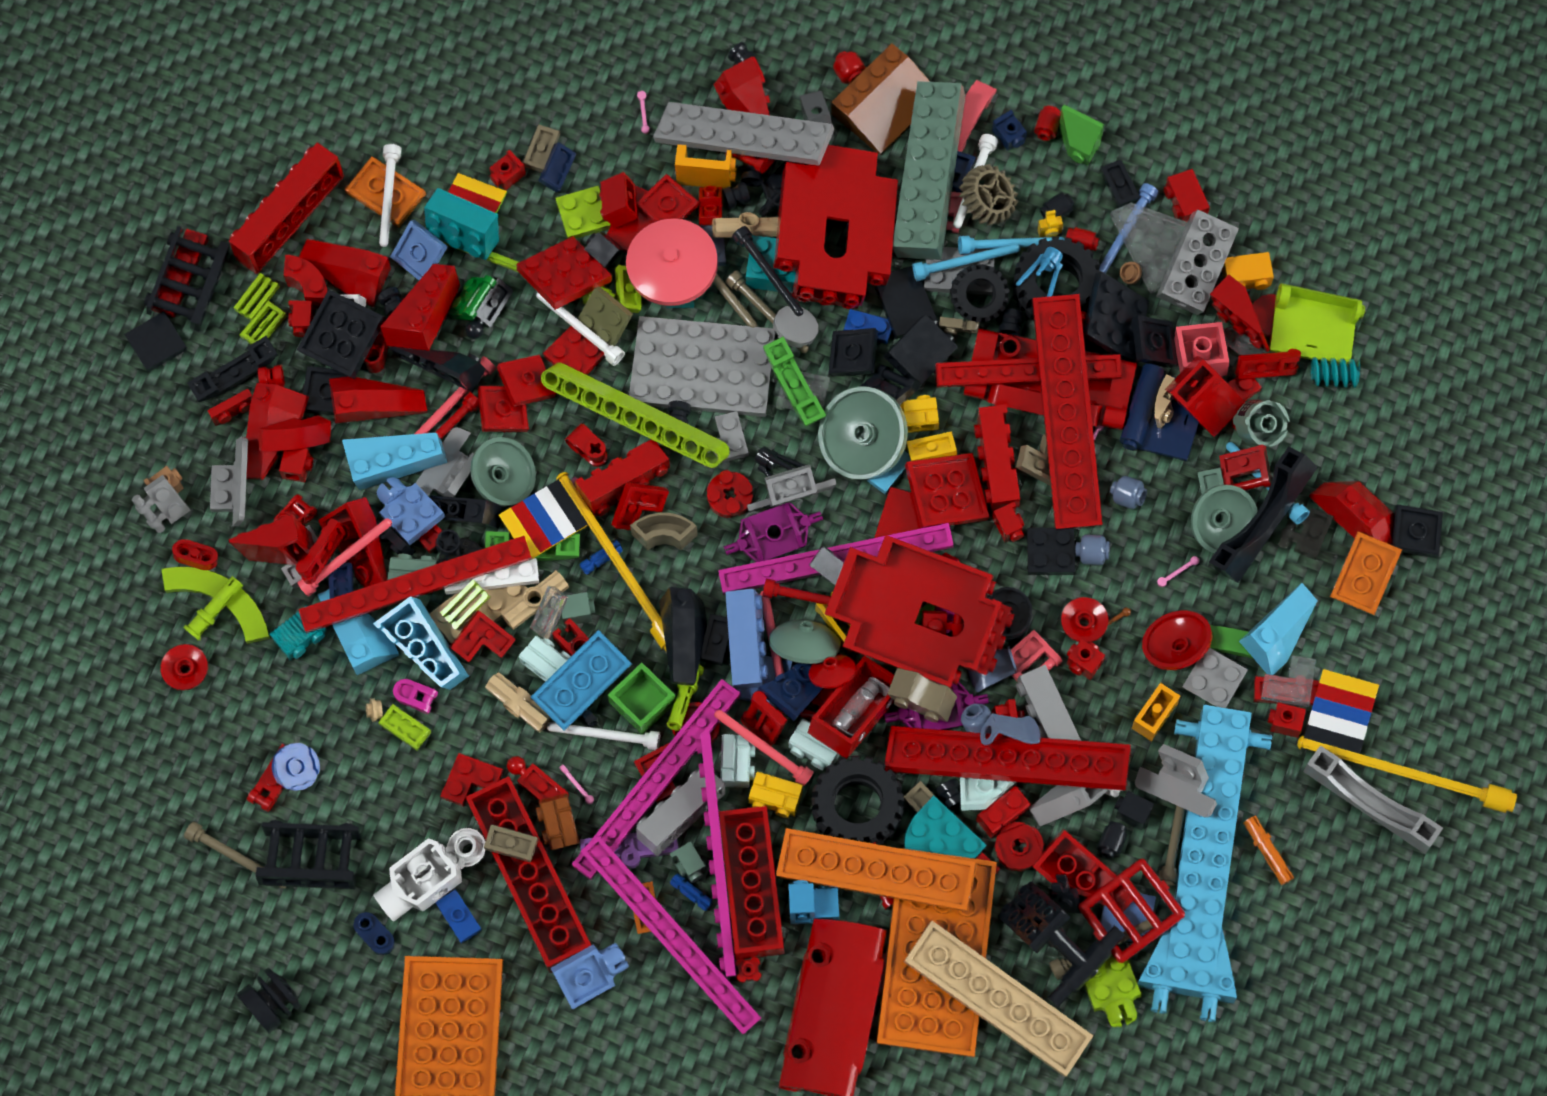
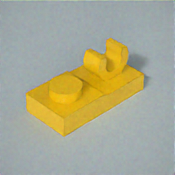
M952 431L907 441L911 461L957 455Z

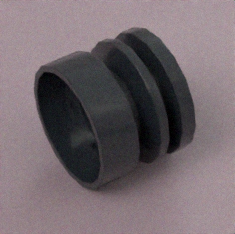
M1002 587L993 591L992 595H989L987 598L1000 601L1002 604L1012 607V614L1015 615L1010 628L1005 627L1002 636L1006 637L1005 641H1014L1023 637L1032 623V605L1029 598L1021 590L1013 587Z
M268 967L264 972L271 979L269 982L266 983L260 976H257V981L261 986L258 991L248 984L236 995L270 1034L282 1024L277 1015L280 1010L288 1017L292 1015L286 1007L289 1002L296 1010L302 1006L297 999L296 993L283 977Z

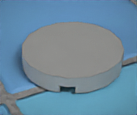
M785 306L778 311L773 320L774 332L776 331L779 335L778 338L784 336L788 346L800 348L807 344L810 345L818 334L816 318L804 308H802L804 311L803 315L796 316L789 306Z

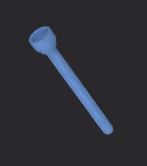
M1143 183L1138 191L1140 199L1100 265L1099 270L1106 274L1145 206L1157 197L1159 192L1154 186Z

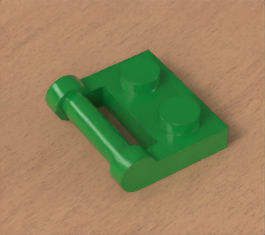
M485 275L484 278L471 277L465 282L460 296L453 301L452 308L448 314L453 319L474 320L477 315V309L489 290L494 288L497 281L488 275Z

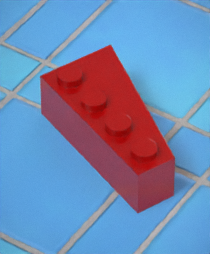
M433 264L380 326L387 346L430 350L460 287L455 266Z
M1007 404L980 407L977 425L973 426L975 439L979 438L980 446H977L978 459L983 460L984 468H981V477L983 482L987 481L988 489L984 490L986 504L990 503L991 511L1015 502L1016 507L1020 505L1016 468H1013L1014 452L1013 447H1009V443H1011L1010 424H1005L1006 414L1008 413Z
M650 439L630 450L625 459L622 457L615 458L604 470L597 468L591 471L592 476L586 480L582 477L575 480L576 490L594 517L606 514L611 509V506L620 501L626 482L648 485L649 481L656 476L659 478L668 472L670 468L669 458L656 441Z

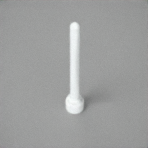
M983 134L978 143L980 153L974 168L979 165L984 166L988 155L995 151L998 139L993 135ZM963 198L953 222V226L957 229L961 228L968 210L966 206H962Z
M387 144L383 147V157L387 163L379 244L382 247H386L389 241L395 165L398 159L401 158V147L395 144Z
M538 292L536 293V297L603 351L606 361L611 365L615 366L622 360L625 352L620 347L610 346L566 309L560 307L555 310Z
M555 722L547 724V730L551 732L643 744L644 747H648V750H656L660 745L661 733L657 731L645 732L644 735L578 725H570L563 731Z

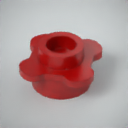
M752 957L750 960L740 958L736 961V966L739 969L738 981L743 983L745 981L760 980L761 973L758 969L760 960L757 957Z

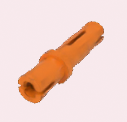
M1255 815L1244 821L1243 825L1254 840L1253 845L1259 848L1280 885H1284L1295 877L1270 840V833L1265 832L1257 816Z

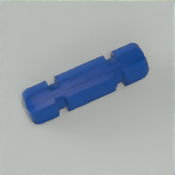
M617 540L611 542L618 553L623 551L622 546ZM602 548L591 555L589 560L585 559L582 561L580 568L587 575L594 571L595 567L598 568L609 561L610 558Z
M676 874L673 876L670 884L674 888L680 889L683 895L695 904L698 903V906L704 911L711 907L713 901L709 897L703 896V893L690 882H685L681 875Z

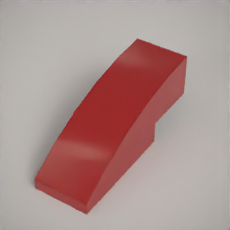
M317 415L304 420L291 418L262 427L259 432V450H294L329 443L331 421Z

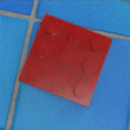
M574 236L516 264L517 271L555 310L592 292L596 287H602L612 282V275L593 256L584 250L585 248Z
M973 453L906 462L905 469L920 528L949 523V526L988 520L989 513Z

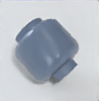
M1122 476L1118 481L1113 482L1110 493L1113 494L1115 504L1128 509H1135L1143 505L1147 496V489L1141 480Z
M1085 534L1082 536L1081 542H1076V556H1080L1082 564L1103 565L1105 560H1109L1110 541H1106L1103 535Z
M971 704L967 706L961 715V723L966 732L981 733V729L990 717L991 712L984 704ZM991 726L987 728L986 733L991 734Z

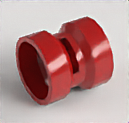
M275 365L269 369L267 367L258 368L259 383L277 384L285 387L282 365Z

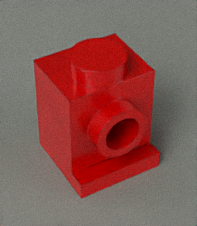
M508 150L504 157L489 168L491 173L489 177L496 186L500 185L505 191L526 175L524 164L511 150Z
M289 300L288 305L291 310L288 316L289 327L293 328L294 336L304 337L315 316L312 301Z
M1015 502L993 511L992 519L1004 542L1010 540L1015 542L1024 537L1022 532L1024 522L1019 513L1015 514Z

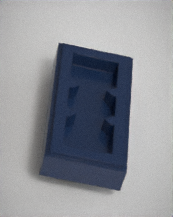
M559 142L555 143L538 181L554 192H559L576 153Z
M352 563L342 564L329 575L330 599L354 591Z

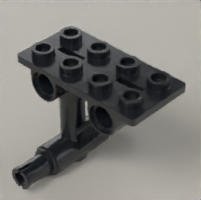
M1031 881L1019 889L1018 895L1011 902L1005 904L998 915L1036 953L1047 944L1051 948L1054 947L1072 964L1062 976V982L1047 996L1058 1008L1073 991L1075 993L1078 992L1089 979L1096 975L1099 968L1111 957V950L1126 936L1114 925L1100 941H1094L1083 952L1065 935L1066 932L1062 928L1071 917Z

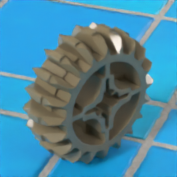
M990 164L977 166L966 174L962 179L963 184L959 187L963 191L959 196L964 199L962 206L968 208L966 213L973 214L972 220L979 219V224L986 223L987 226L998 225L1009 219L1016 210L1014 206H1016L1018 201L1015 197L1018 193L1013 191L1016 185L1010 183L1011 177H1006L1005 170L999 171L998 166L991 167ZM980 180L985 181L983 185L979 184ZM998 205V210H994L993 206Z

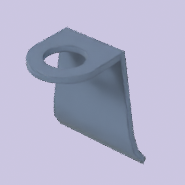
M1007 646L1008 649L996 651L994 658L998 660L993 673L988 672L987 676L967 669L976 692H980L1018 672L1009 646Z
M993 713L983 725L980 733V740L983 745H990L998 733L1029 744L1039 743L1041 737L1039 727L1032 717L1016 718ZM991 726V735L986 739V730Z

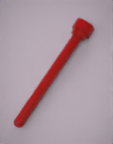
M469 392L463 398L462 406L435 432L440 439L468 412L472 413L480 408L479 399L473 393Z
M766 578L763 590V597L771 599L780 595L828 605L831 596L783 587L780 586V583H776V580Z

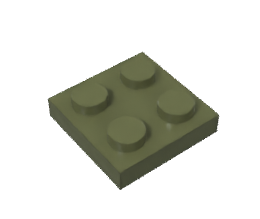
M599 286L594 288L578 320L607 344L616 346L633 313Z

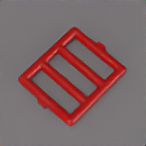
M1145 859L1137 860L1078 906L1079 911L1095 931L1093 934L1099 941L1108 932L1090 908L1100 900L1105 903L1134 943L1125 950L1121 951L1118 945L1111 950L1118 963L1127 961L1185 917L1184 910L1168 891L1170 889L1164 880L1161 881ZM1139 871L1143 872L1173 912L1172 915L1162 922L1129 880ZM1121 885L1153 926V929L1143 936L1139 934L1110 895L1111 892Z

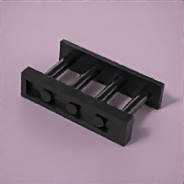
M177 226L175 233L171 232L167 241V245H170L152 293H147L144 305L148 315L152 314L155 306L187 317V320L190 321V329L199 332L229 254L230 243L221 241L219 247L211 248L182 238V227ZM177 246L211 257L210 259L213 260L211 268H203L174 258ZM172 266L203 277V280H206L204 287H199L198 289L166 278L169 267ZM162 286L195 297V300H198L196 308L191 307L189 309L158 298Z
M272 820L269 823L262 822L265 836H270L267 864L264 867H256L255 876L259 885L355 889L356 878L354 872L348 868L352 840H361L359 826L350 823L342 825L283 823L278 820ZM280 837H294L291 866L288 868L276 867ZM304 838H318L315 867L312 869H302L300 867ZM328 839H342L339 868L336 870H326L324 868Z

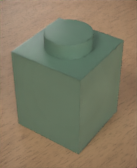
M587 592L559 597L564 626H566L565 622L569 618L575 624L592 622L591 614L595 613L594 600H589Z

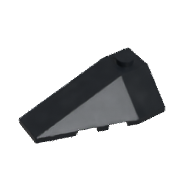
M393 346L390 348L397 357L471 393L475 390L486 370L480 363L481 359L473 354L466 356L458 352L440 350L425 351Z
M669 587L659 600L671 684L694 685L707 626L704 602L692 589Z

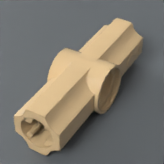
M745 212L739 218H715L712 221L713 238H732L733 233L743 226H747L754 236L776 237L778 217L758 218L753 213Z
M555 571L535 587L528 588L521 598L500 614L508 626L514 630L534 614L541 613L546 605L568 589L569 585L563 576ZM537 596L541 598L536 604L529 602L532 597Z
M499 672L493 675L485 686L486 690L500 700L513 716L523 719L535 731L540 733L552 720L531 699V695L521 687L517 688Z

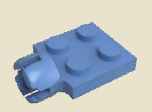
M391 477L386 480L391 486L390 490L383 483L377 490L379 500L385 505L380 511L381 516L384 519H391V527L409 546L446 517L444 512L416 483L406 487L398 478Z
M616 943L602 950H597L593 944L553 966L551 970L570 1007L574 1009L615 986L613 982L615 975L626 970L629 966L628 962L625 961L622 950Z

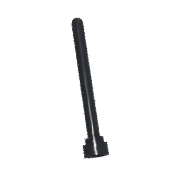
M743 226L736 230L732 238L737 245H741L748 250L794 314L802 316L804 313L803 309L752 242V233L748 227Z

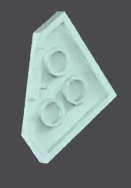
M960 777L961 811L987 809L1016 782Z

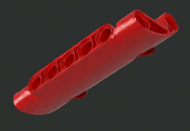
M813 919L784 1048V1062L779 1088L792 1092L805 1090L825 1096H854L857 1077L861 1073L883 970L884 958L882 953L886 930L853 922ZM812 952H817L821 955V963L813 961ZM793 1047L801 1050V1059H797L792 1055Z

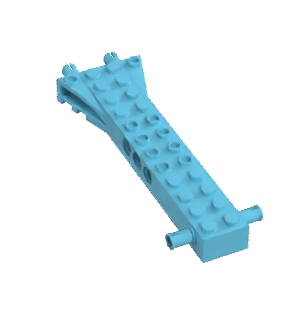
M1203 705L1198 723L1176 719L1174 734L1195 737V740H1197L1194 757L1202 760L1209 777L1201 794L1215 799L1217 805L1212 815L1208 818L1188 810L1186 811L1178 879L1174 895L1175 900L1184 910L1185 917L1163 933L1138 981V987L1154 990L1151 1011L1157 1013L1159 1003V1013H1167L1169 993L1203 998L1200 1020L1206 1021L1209 1011L1208 1022H1215L1218 1001L1234 1004L1237 999L1228 950L1222 930L1224 906L1246 748L1250 746L1270 750L1272 735L1251 732L1249 729L1251 712Z

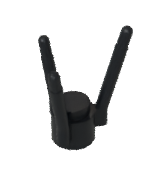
M766 446L762 447L755 457V462L759 464L758 470L764 473L766 477L772 476L768 468L772 470L777 464L787 470L795 469L793 466H805L774 450L768 449Z

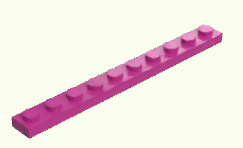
M949 523L888 535L931 552L954 548ZM885 536L829 547L827 549L843 559H846L850 547L877 557ZM819 550L718 570L723 595L728 591L764 587L766 578L776 580V583H784L821 575L809 565Z
M721 679L592 840L599 835L610 849L615 852L696 752V740L701 739L700 733H711L720 722L715 718V712L722 710L727 713L741 696V693ZM582 853L572 863L575 869L590 880L598 873Z
M710 732L700 733L701 739L696 740L697 754L703 755V763L699 764L700 778H705L706 787L701 788L702 801L708 803V811L704 812L705 826H710L711 836H706L708 851L713 850L714 859L709 860L710 875L715 874L716 884L711 885L713 899H718L719 906L718 909H714L715 924L720 923L721 933H717L718 948H723L724 957L719 958L720 971L726 972V977H734L736 972Z
M599 835L580 851L743 1035L761 1019L756 1011Z

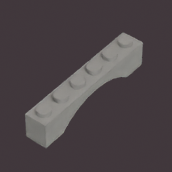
M1321 745L1303 771L1424 854L1427 853L1443 829L1425 815L1400 805L1374 789L1356 775L1339 757Z

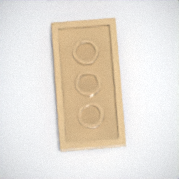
M525 585L485 590L490 598L478 610L496 623L502 618L500 613L521 598L528 588ZM474 591L470 592V593L450 612V615H451ZM455 593L430 613L435 624L450 644L453 643L470 621L469 619L459 630H455L452 627L453 625L440 614L459 593ZM479 594L468 605V607L464 609L455 618L456 622L477 602V600L482 596L481 594Z

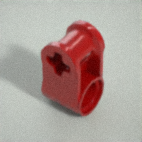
M382 331L379 332L364 360L366 370L371 373H378L385 367L387 352L390 346L386 345ZM372 357H378L375 361H369Z
M583 423L578 425L565 438L567 445L590 465L600 467L607 462L608 455L604 442L594 435Z
M297 494L275 516L274 522L278 521L281 517L294 515L305 526L314 518L317 508L309 506L303 501V497Z

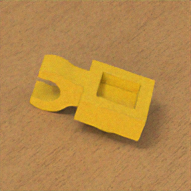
M1055 210L1047 211L1045 213L1046 218L1039 220L1037 230L1040 238L1056 237L1062 233L1061 216H1055Z

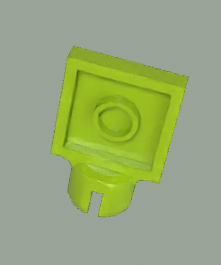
M1111 954V957L1099 968L1096 975L1089 979L1084 986L1094 1012L1104 1011L1112 1027H1122L1121 1020H1123V1017L1126 1025L1137 1019V1011L1133 1001L1141 998V992L1129 961L1118 963Z

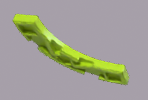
M192 567L161 569L166 593L198 592L213 599L229 580L217 573ZM241 588L225 607L234 614L240 623L247 644L270 639L267 625L260 610L251 597Z

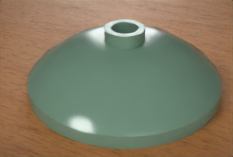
M497 437L487 440L476 449L471 460L470 469L474 486L482 497L500 506H513L530 495L535 485L536 470L530 454L521 444L509 438ZM494 472L498 474V479L495 477Z
M1223 484L1208 489L1198 498L1191 514V529L1196 541L1205 550L1215 554L1221 543L1235 536L1252 520L1258 512L1256 504L1245 490L1237 486ZM1220 514V520L1216 521V516Z
M800 619L784 622L774 628L769 637L770 647L777 655L798 663H821L828 657H835L840 651L841 643L838 635L828 626L813 620Z

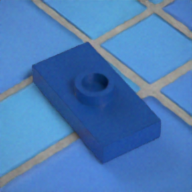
M456 889L435 902L461 944L482 931Z

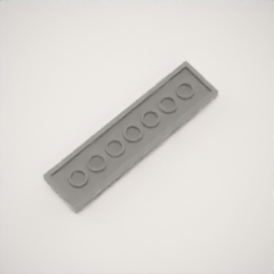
M668 102L653 138L655 143L680 144L691 148L726 153L727 150H732L733 154L819 166L834 132L833 124Z

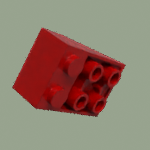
M1228 274L1210 293L1213 300L1212 306L1217 310L1216 315L1224 323L1230 322L1233 325V329L1239 335L1243 336L1245 334L1249 337V341L1257 349L1262 348L1269 352V346L1246 287Z
M1196 356L1165 389L1213 437L1237 414L1241 406L1246 403L1199 356Z
M294 515L281 517L278 521L260 525L257 529L239 533L236 537L229 539V543L249 561L296 565L298 562L303 561L308 555L310 547L314 545L312 533Z

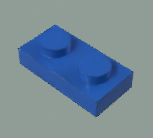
M852 309L849 310L844 330L876 328L878 330L877 342L888 344L892 331L888 319Z

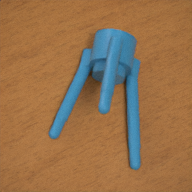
M1048 247L1016 282V286H1020L1040 265L1036 272L1037 276H1040L1044 270L1052 271L1054 269L1047 297L1052 296L1059 271L1063 266L1060 263L1063 258L1062 253L1056 248Z

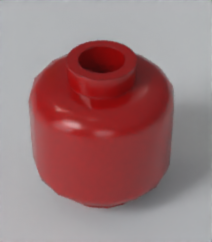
M854 51L839 53L833 64L834 72L844 84H850L866 69L864 62Z

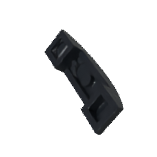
M265 336L247 347V352L212 373L208 374L206 371L187 382L198 402L214 398L237 387L256 375L259 367L269 365L278 354L268 337Z

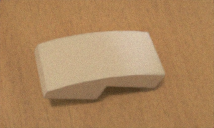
M1167 374L1159 388L1155 402V420L1157 427L1162 429L1165 423H1169L1174 413L1171 404L1174 398L1165 389L1175 378Z

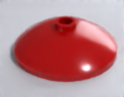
M1187 610L1170 612L1155 620L1146 630L1142 640L1143 653L1146 659L1157 668L1164 670L1186 668L1199 661L1206 654L1212 642V629L1205 617L1199 613Z

